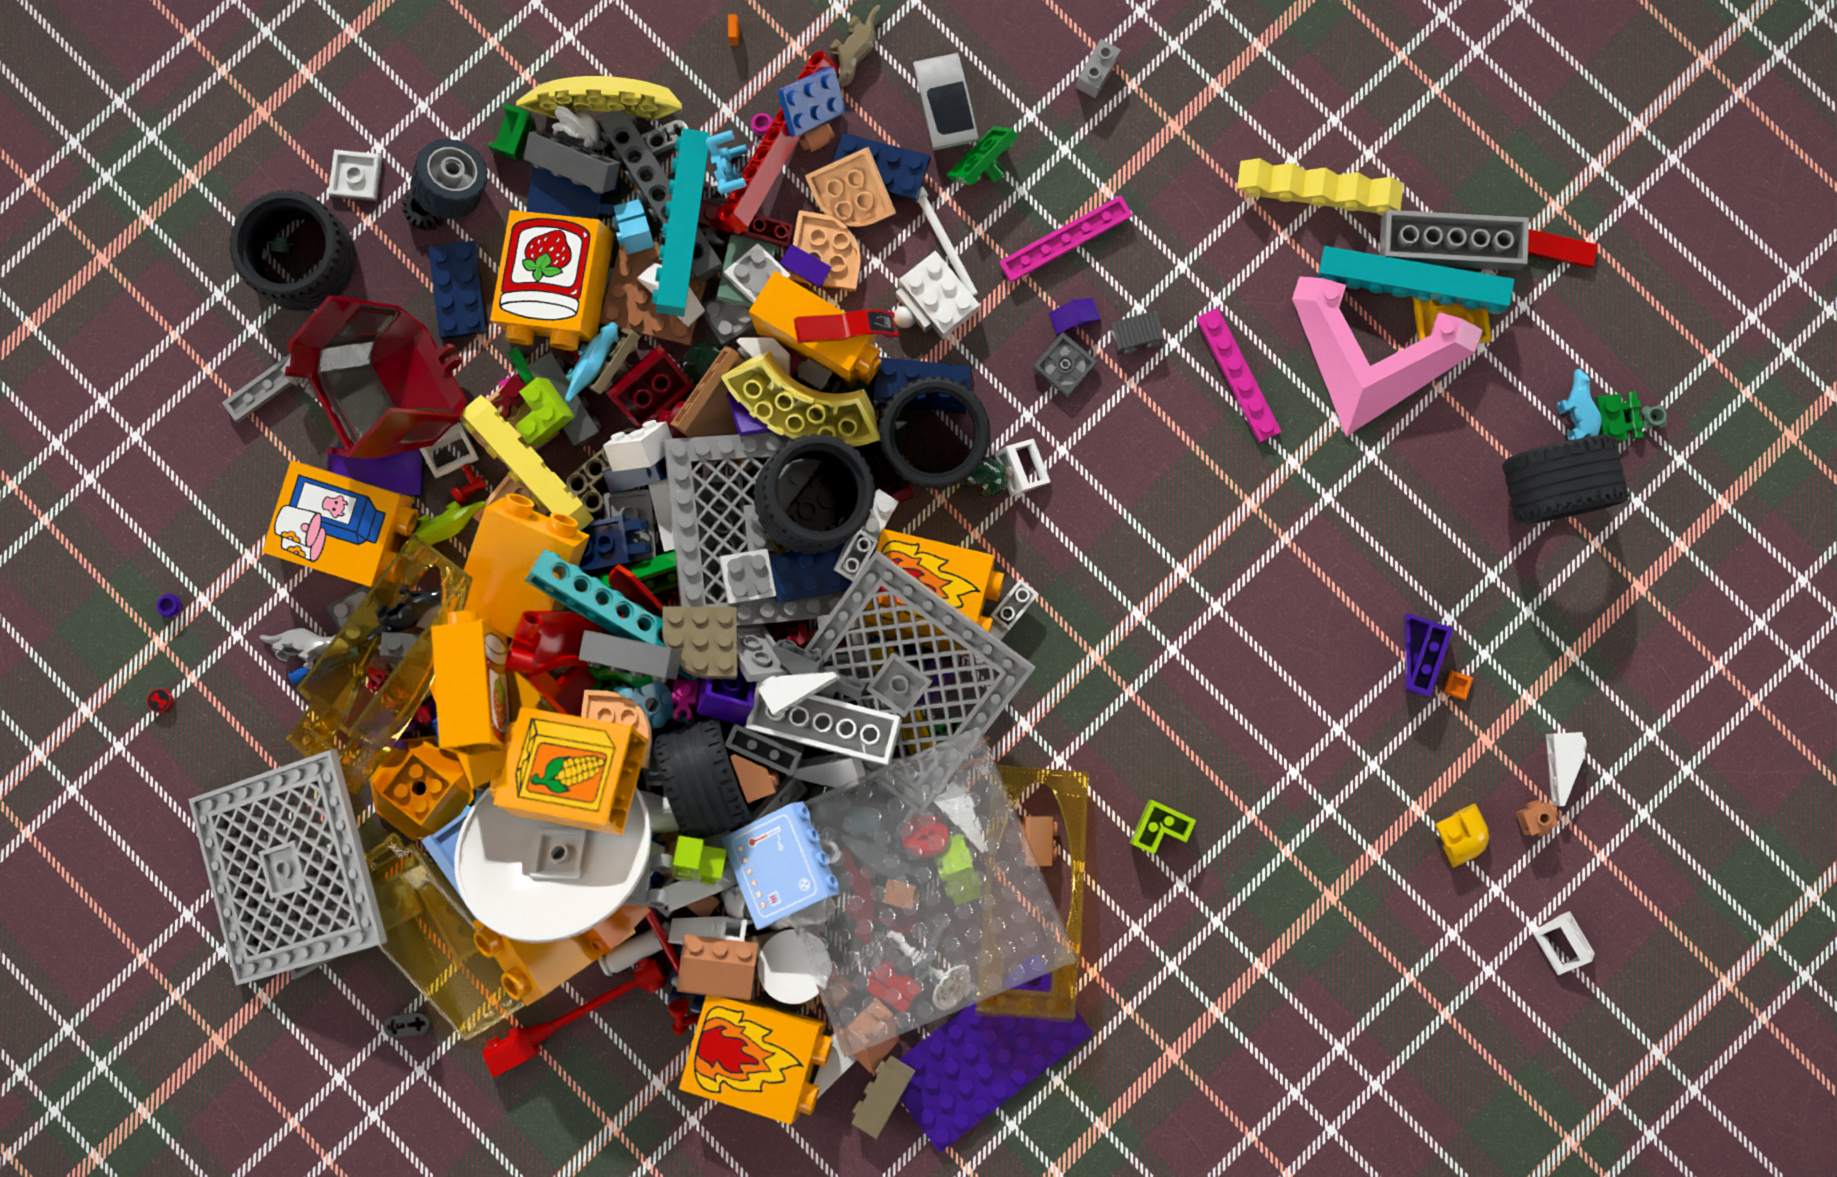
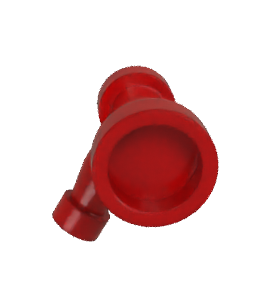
M465 464L461 467L469 484L462 488L459 486L450 488L459 505L466 502V496L480 488L485 489L488 487L481 475L476 477L470 464Z
M674 999L669 1004V1012L675 1019L673 1033L676 1035L685 1034L687 1026L697 1023L701 1015L700 1012L695 1015L685 1016L688 1013L689 1007L688 1002L684 999Z

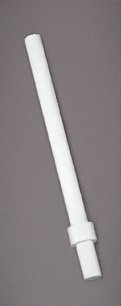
M922 187L916 202H919L961 282L972 296H975L978 292L930 205L925 188Z

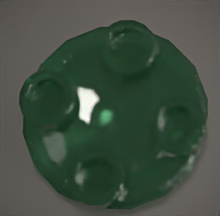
M708 342L698 343L691 347L684 355L682 362L683 373L694 386L699 384L722 351L717 345Z

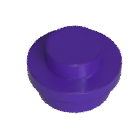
M165 594L157 602L158 612L167 618L177 616L182 609L181 600L173 594Z

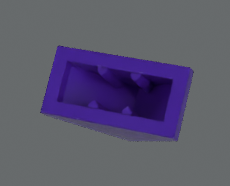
M1093 298L1071 300L1049 313L1056 335L1101 320Z

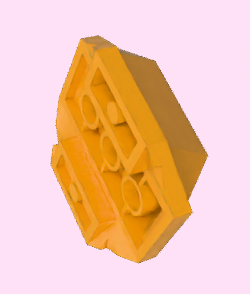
M436 735L402 739L409 742L406 751L393 747L369 778L375 812L412 841L423 840L429 835H434L460 816L466 805L470 806L474 802L476 790L471 788L457 753L439 748L436 744ZM421 781L426 785V791L423 795L417 791V785Z

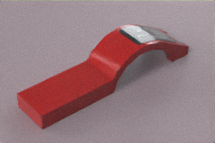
M880 309L857 310L835 315L797 316L793 319L797 343L843 341L848 338L869 334L883 335L884 338L899 336L898 331H895L893 320L895 313Z

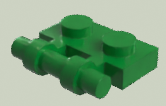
M1636 391L1626 393L1628 402L1623 403L1621 393L1594 398L1595 405L1601 414L1600 435H1610L1616 438L1617 442L1628 440L1627 431H1633L1634 439L1644 438L1642 430L1645 428L1644 421H1641L1639 412L1641 402L1637 399ZM1629 410L1631 423H1625L1624 411Z

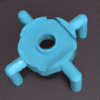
M732 130L706 139V144L711 153L712 164L716 163L714 174L718 182V192L720 194L726 193V196H729L734 190L746 187L745 179L739 177L737 168H732L730 161L732 158L748 154L747 145H741L732 149L727 147L718 148L717 146L718 144L735 139Z
M654 681L643 687L633 686L631 689L622 686L614 688V692L622 697L632 699L642 708L648 718L651 729L663 727L669 718L675 720L673 718V693L663 684L664 682ZM648 698L654 700V707L650 711H647L645 708V702ZM682 713L679 716L680 723L688 725L694 723V717L692 722H688L686 719L687 714Z

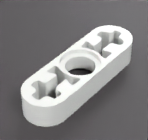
M675 120L641 135L653 156L675 147L677 137L675 129H688L683 121ZM665 132H668L671 141L668 142ZM656 136L664 139L663 144L659 147L651 145V140ZM633 157L630 161L637 163L641 158Z

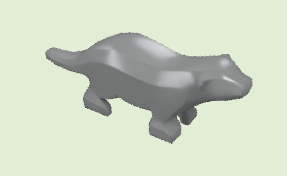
M304 628L289 630L276 636L260 635L262 641L273 645L272 650L276 652L275 655L279 660L288 662L290 660L288 655H298V657L306 661L303 667L310 670L315 669L314 662L331 654L348 652L350 649L345 640L337 635L322 637Z

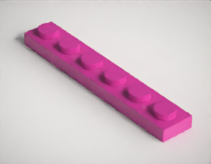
M1120 195L1000 260L999 265L1009 282L1012 283L1130 219L1132 213Z
M1216 308L1197 317L1196 321L1258 443L1281 433L1220 310Z

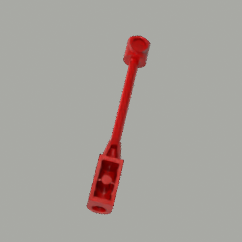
M649 956L636 963L638 967L633 970L634 978L553 1021L523 1029L518 1025L507 1031L508 1037L500 1040L497 1036L486 1042L487 1048L482 1050V1055L492 1077L494 1078L540 1053L541 1049L538 1043L551 1036L557 1029L640 986L643 991L647 990L648 994H651L666 986V975L659 961L656 958L651 960Z

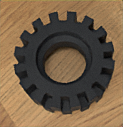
M412 192L410 194L405 193L406 200L402 199L404 207L401 208L405 213V218L413 226L420 230L422 228L424 231H429V227L434 230L436 229V224L439 226L443 224L441 217L433 216L431 213L426 216L419 215L416 210L418 203L414 195H412Z

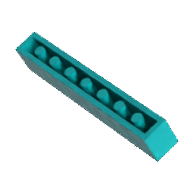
M682 128L681 137H676L675 150L679 151L678 158H673L672 172L676 174L675 180L670 179L668 194H672V201H667L665 215L669 216L668 223H663L662 237L666 238L665 245H660L658 259L663 261L662 267H657L655 281L659 282L658 290H653L652 304H656V313L685 316L709 151L706 144V139L711 134L709 132Z
M1324 246L1317 277L1344 284L1349 289H1359L1360 287L1369 289L1372 293L1389 292L1395 297L1404 298L1411 296L1416 297L1418 301L1422 302L1430 300L1440 301L1439 303L1445 306L1457 304L1462 305L1468 310L1485 309L1491 314H1501L1507 311L1510 306L1515 280Z

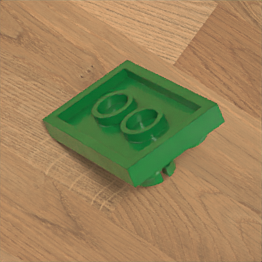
M993 126L946 175L952 182L966 185L975 184L981 178L982 172H985L991 182L998 181L1004 176L1006 169L1001 166L997 157L1013 146V141L1018 137V134L1011 128Z

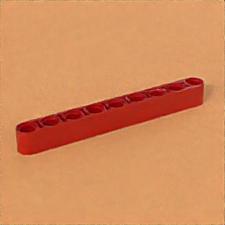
M817 51L810 57L797 81L827 67H834L837 74L838 67L824 51ZM782 106L740 177L745 179L746 187L732 191L719 213V218L736 234H740L747 229L802 135L790 136Z

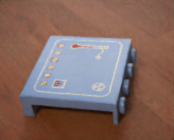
M803 802L791 803L721 838L757 930L774 925L785 917L828 897L840 894L837 879L832 875L828 865V857L821 848L819 835L813 828L809 810Z

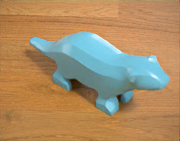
M610 322L600 329L601 332L587 345L583 344L578 352L581 356L574 369L570 368L565 376V379L570 382L565 397L567 403H570L585 386L596 378L612 344L619 341L618 326L614 322Z
M1577 369L1574 372L1573 387L1567 401L1563 400L1555 404L1559 414L1569 411L1571 419L1575 424V429L1567 432L1569 440L1596 436L1601 427V414L1590 396V379L1581 369Z

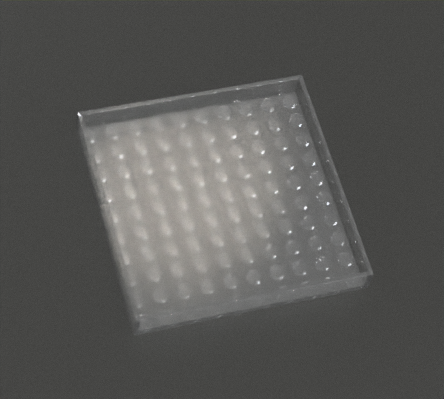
M981 728L972 729L803 802L809 810L813 828L819 835L821 848L828 857V865L832 875L837 879L840 894L828 897L789 917L844 1058L1078 960Z

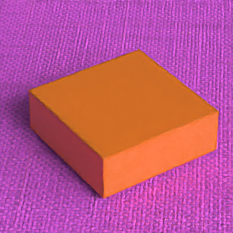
M728 14L730 46H738L740 39V24L736 14Z
M1448 670L1441 693L1466 700L1473 678L1453 670Z

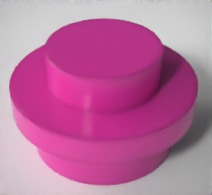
M766 113L755 115L751 120L752 131L758 136H765L773 122L772 117Z

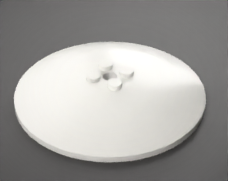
M489 787L469 811L456 844V881L462 898L470 911L489 929L507 938L533 943L553 942L590 930L612 915L626 901L638 884L648 861L652 836L651 821L645 801L637 787H635L623 836L513 816L493 804L495 798L492 797ZM565 850V854L561 859H554L557 851Z

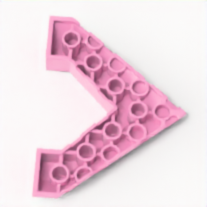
M1299 276L1292 298L1346 437L1474 354L1482 329L1461 318L1439 312L1435 318L1430 336L1370 366L1339 309L1346 285L1323 278Z

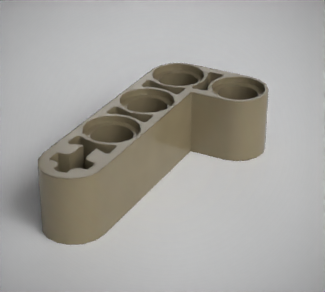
M631 427L625 429L623 432L626 435L638 429ZM604 448L571 474L566 482L569 492L574 497H577L589 513L593 515H599L605 510L604 497L596 489L605 481L602 472L597 476L592 475V468L596 465H602V471L611 468ZM578 480H583L584 487L582 490L575 491L574 483ZM592 498H599L598 507L590 509L589 501Z

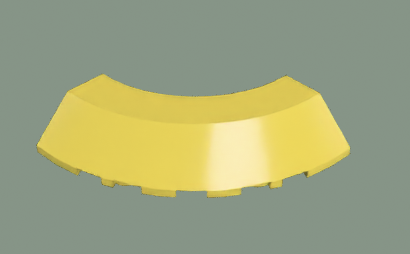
M582 76L553 80L538 85L516 101V106L557 119L555 110L558 106L567 108L573 114L577 113L578 110L609 113L611 111L626 110L628 115L652 121L682 109V104L666 87L634 79L607 76Z
M770 351L747 360L721 376L737 402H741L748 409L752 417H757L761 422L768 425L767 428L781 436L784 434L795 439L803 435L827 434L828 437L831 435L835 436L838 439L844 440L846 444H851L853 447L866 445L880 439L874 408L864 389L850 393L835 394L820 392L806 387L790 377L778 365Z

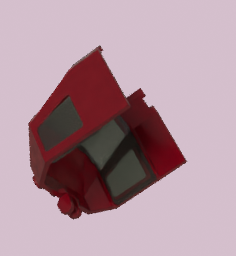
M329 295L288 342L287 352L291 353L290 366L285 368V376L308 378L344 449L329 448L325 453L353 458L376 459L424 447H432L461 417L467 402L465 395L451 372L458 368L463 361L461 356L453 355L456 347L451 343L444 345L439 350L427 327L398 305Z

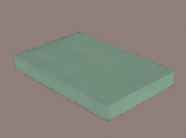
M730 234L717 300L752 307L753 303L724 276V271L757 243L774 258L776 244Z

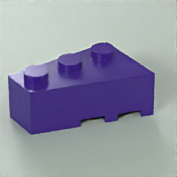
M1409 613L1404 615V691L1425 698L1431 696L1453 631L1452 627Z

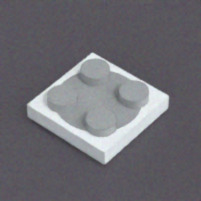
M758 243L724 271V276L753 304L774 270L790 279L791 275Z
M768 549L719 557L728 605L776 596Z

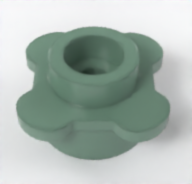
M273 236V240H266V243L270 244L271 251L289 253L290 246H294V243L288 242V238Z
M1662 405L1652 408L1645 406L1642 408L1641 413L1644 415V427L1646 429H1651L1655 426L1659 428L1666 426L1667 415Z

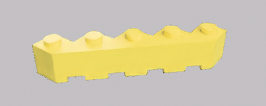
M1258 158L1240 162L1237 188L1245 192L1249 197H1266L1279 199L1284 202L1294 201L1314 206H1330L1344 208L1348 211L1372 212L1383 216L1387 210H1401L1404 184L1393 177L1371 180L1359 172L1338 175L1327 168L1304 170L1294 163L1273 166Z
M480 395L463 409L461 417L464 419L462 425L470 434L475 432L483 439L487 445L485 447L487 453L493 459L498 457L505 463L510 470L507 473L516 484L521 482L528 488L533 495L530 498L531 501L539 509L544 507L550 514L561 513L572 517L578 522L577 530L579 531L594 520L583 503L569 492L563 481L554 472L550 471L542 458L532 447H528L522 440L521 435L509 422H506L498 414V410L487 399Z

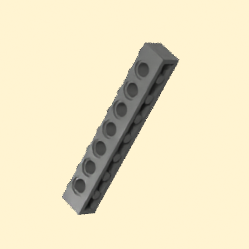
M622 110L600 123L603 131L600 135L605 144H611L615 150L612 152L615 160L620 162V164L623 163L627 169L624 171L630 183L635 182L639 188L636 190L642 202L647 201L649 204L648 212L655 222L659 220L662 228H660L662 233L663 223H668L669 221L666 219L665 210L667 201H672V194H668L670 181L626 111ZM622 138L629 139L625 144L618 143ZM633 157L641 158L637 163L630 162ZM645 176L653 177L649 182L642 181ZM657 195L665 196L662 201L654 200ZM697 227L694 252H700L702 255L698 259H693L690 279L695 278L698 284L721 272L723 268L721 261L700 228Z

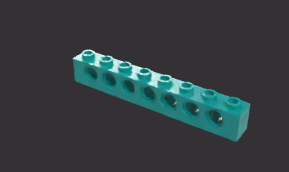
M544 549L538 556L524 581L615 636L664 646V643L658 637H663V618L645 611L644 607L640 604L632 603L624 598L623 594L619 591L611 590L603 585L599 579L583 573L578 566L565 562L555 552ZM553 572L558 573L561 579L555 578ZM574 585L579 586L582 589V592H578L575 589ZM595 598L600 599L603 605L598 604ZM617 611H620L624 618L619 617ZM637 623L643 625L645 631H642ZM679 666V675L683 676L688 680H695L696 678H698L696 676L686 673L685 671H683V668Z

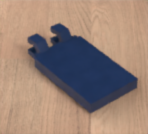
M533 167L526 212L599 219V217L612 219L613 216H616L614 205L601 204L602 195L619 197L620 186H618V183L615 185V190L599 194L591 191L589 186L572 183L570 178L555 176L551 174V170Z
M621 515L589 523L581 530V532L590 535L579 564L582 572L615 567L618 564L633 563V560H636L635 555L652 553L650 543H633L632 532L648 530L647 520H630L627 516Z

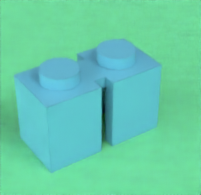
M641 199L613 206L616 216L612 217L615 230H620V232L616 233L620 246H625L627 254L655 247Z

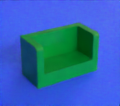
M504 103L505 118L495 143L489 142L488 147L496 155L519 162L534 123V118L529 111Z

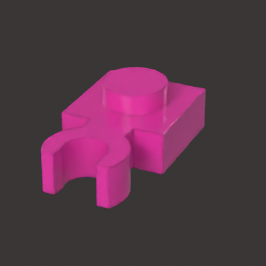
M675 679L672 704L678 706L673 712V718L676 722H679V716L682 713H687V721L692 722L693 713L690 707L698 706L699 680Z

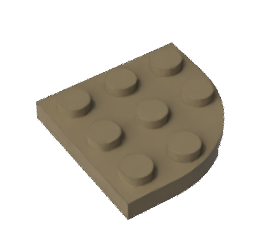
M663 607L662 634L664 646L682 650L679 666L683 668V671L704 679H737L736 607Z

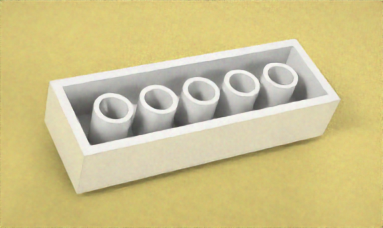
M758 681L754 694V705L748 716L746 729L890 767L902 722L900 716L817 695H812L779 716L772 715L758 690L763 686L762 681Z

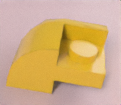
M1476 804L1455 812L1452 816L1434 824L1444 843L1443 848L1453 868L1477 857L1487 847L1489 841L1488 828Z

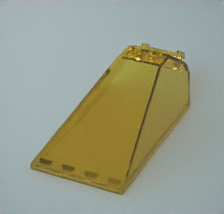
M396 833L387 836L386 841L364 854L387 939L386 943L377 946L465 1041L526 1006L522 999L514 1000L505 991L501 982V976L505 972L494 956L487 958L475 944L474 933L477 929L473 922L477 919L448 878L427 854L413 843L405 847L402 844L401 838ZM390 849L395 853L375 867L371 864V861Z

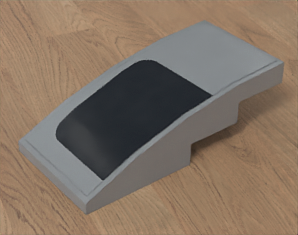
M954 53L913 62L933 151L979 141L959 54Z

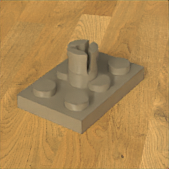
M623 327L619 328L617 331L619 341L612 344L599 374L585 388L601 394L611 386V379L614 375L620 378L633 366L625 359L629 353H633L636 350L641 336L633 330Z

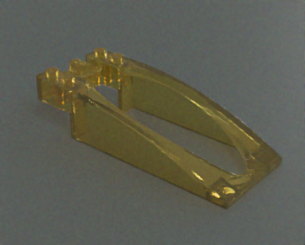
M415 533L411 535L296 688L312 704L286 739L306 758L337 749L347 790L355 795H358L404 732L435 679L431 626L447 625L448 613L464 611L473 580L472 576ZM432 566H438L442 581L441 608L353 726L345 725L344 723L348 719L360 685L381 641L382 634L371 641L367 640L369 633L380 625L377 621L376 610L383 603L386 604L387 609L396 606L404 598L403 595L398 593V590L405 583L409 586L410 591H412L427 569ZM340 729L351 738L342 751L331 742Z
M993 765L975 1015L1021 1017L1072 1023L1075 1019L1077 969L1080 965L1089 772ZM1037 782L1046 784L1053 791L1057 799L1066 830L1071 863L1069 916L1061 947L1050 971L1049 992L1002 988L1006 956L1004 953L998 952L992 921V881L1000 842L1009 817L1020 795L1028 786Z

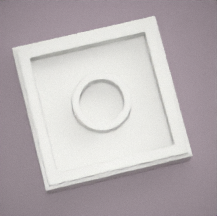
M334 150L328 195L335 198L376 202L382 156L380 154Z

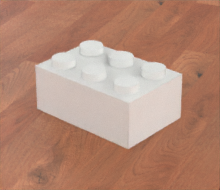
M936 251L899 279V287H904L932 321L933 329L942 340L979 311L980 304Z

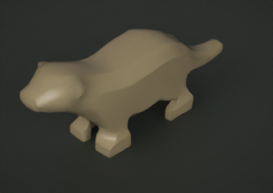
M876 5L873 8L865 25L862 24L859 17L854 15L847 24L850 26L848 31L853 34L847 38L844 45L835 39L830 46V54L832 56H839L840 75L838 83L840 88L849 85L853 81L857 65L874 47V20L880 10V5Z

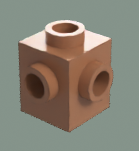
M1541 800L1529 802L1526 804L1527 808L1516 812L1524 835L1538 834V836H1544L1552 833L1551 828L1559 826L1557 822L1559 817L1555 807L1551 806L1550 803H1541Z

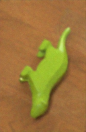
M454 501L446 505L447 511L429 520V515L427 514L418 518L420 526L414 535L401 547V553L404 556H421V552L424 549L454 537L465 528L468 521L477 511L486 506L485 501H480L463 508Z

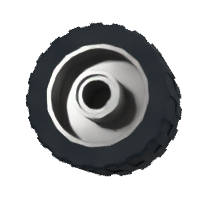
M445 138L429 142L420 150L415 162L410 181L412 195H414L416 202L422 206V209L426 212L428 211L433 216H438L442 219H459L460 217L468 216L479 205L488 179L486 163L477 150H474L472 146L460 140Z

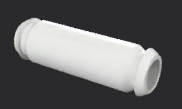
M663 921L664 924L661 926L669 938L671 923ZM652 928L614 947L611 951L598 958L603 972L607 976H612L613 972L618 973L663 948Z

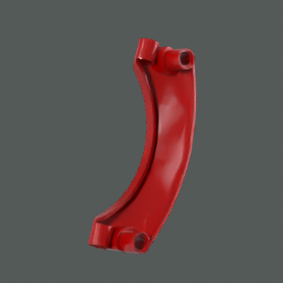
M527 610L522 613L514 631V637L509 646L505 661V669L537 676L555 668L587 666L588 661L579 659L584 630L613 634L574 611ZM638 624V627H639L642 631H645V628L643 627V625ZM658 636L659 640L664 643L663 637ZM679 674L677 676L678 680H688ZM667 678V683L664 682L663 684L673 693L675 679ZM698 706L690 707L693 714L710 718L709 716L698 714Z

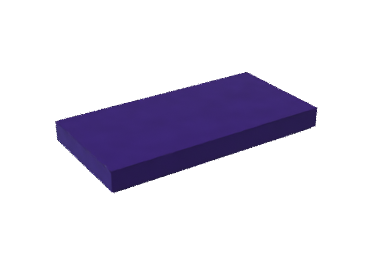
M328 447V449H344V447ZM420 449L376 459L353 458L328 453L327 471L406 496H422L424 456Z

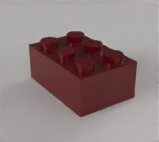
M658 345L615 381L605 393L633 426L640 430L643 428L642 425L656 419L694 385L668 353Z

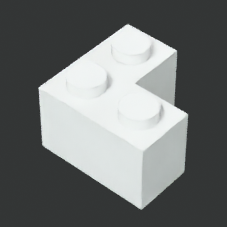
M651 420L642 425L643 428L625 435L624 432H619L612 435L611 440L603 445L612 471L651 467L665 456L664 440L672 439L667 422L657 423L656 420Z

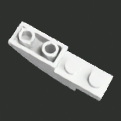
M880 489L876 490L874 505L870 510L871 514L867 522L854 536L846 541L835 565V571L854 582L876 547L881 530L884 529L899 503L897 500Z
M1021 579L989 616V618H993L990 634L1000 641L1038 596V593ZM975 655L976 664L983 663V660ZM962 656V657L965 658L968 662H970V658H969V657Z

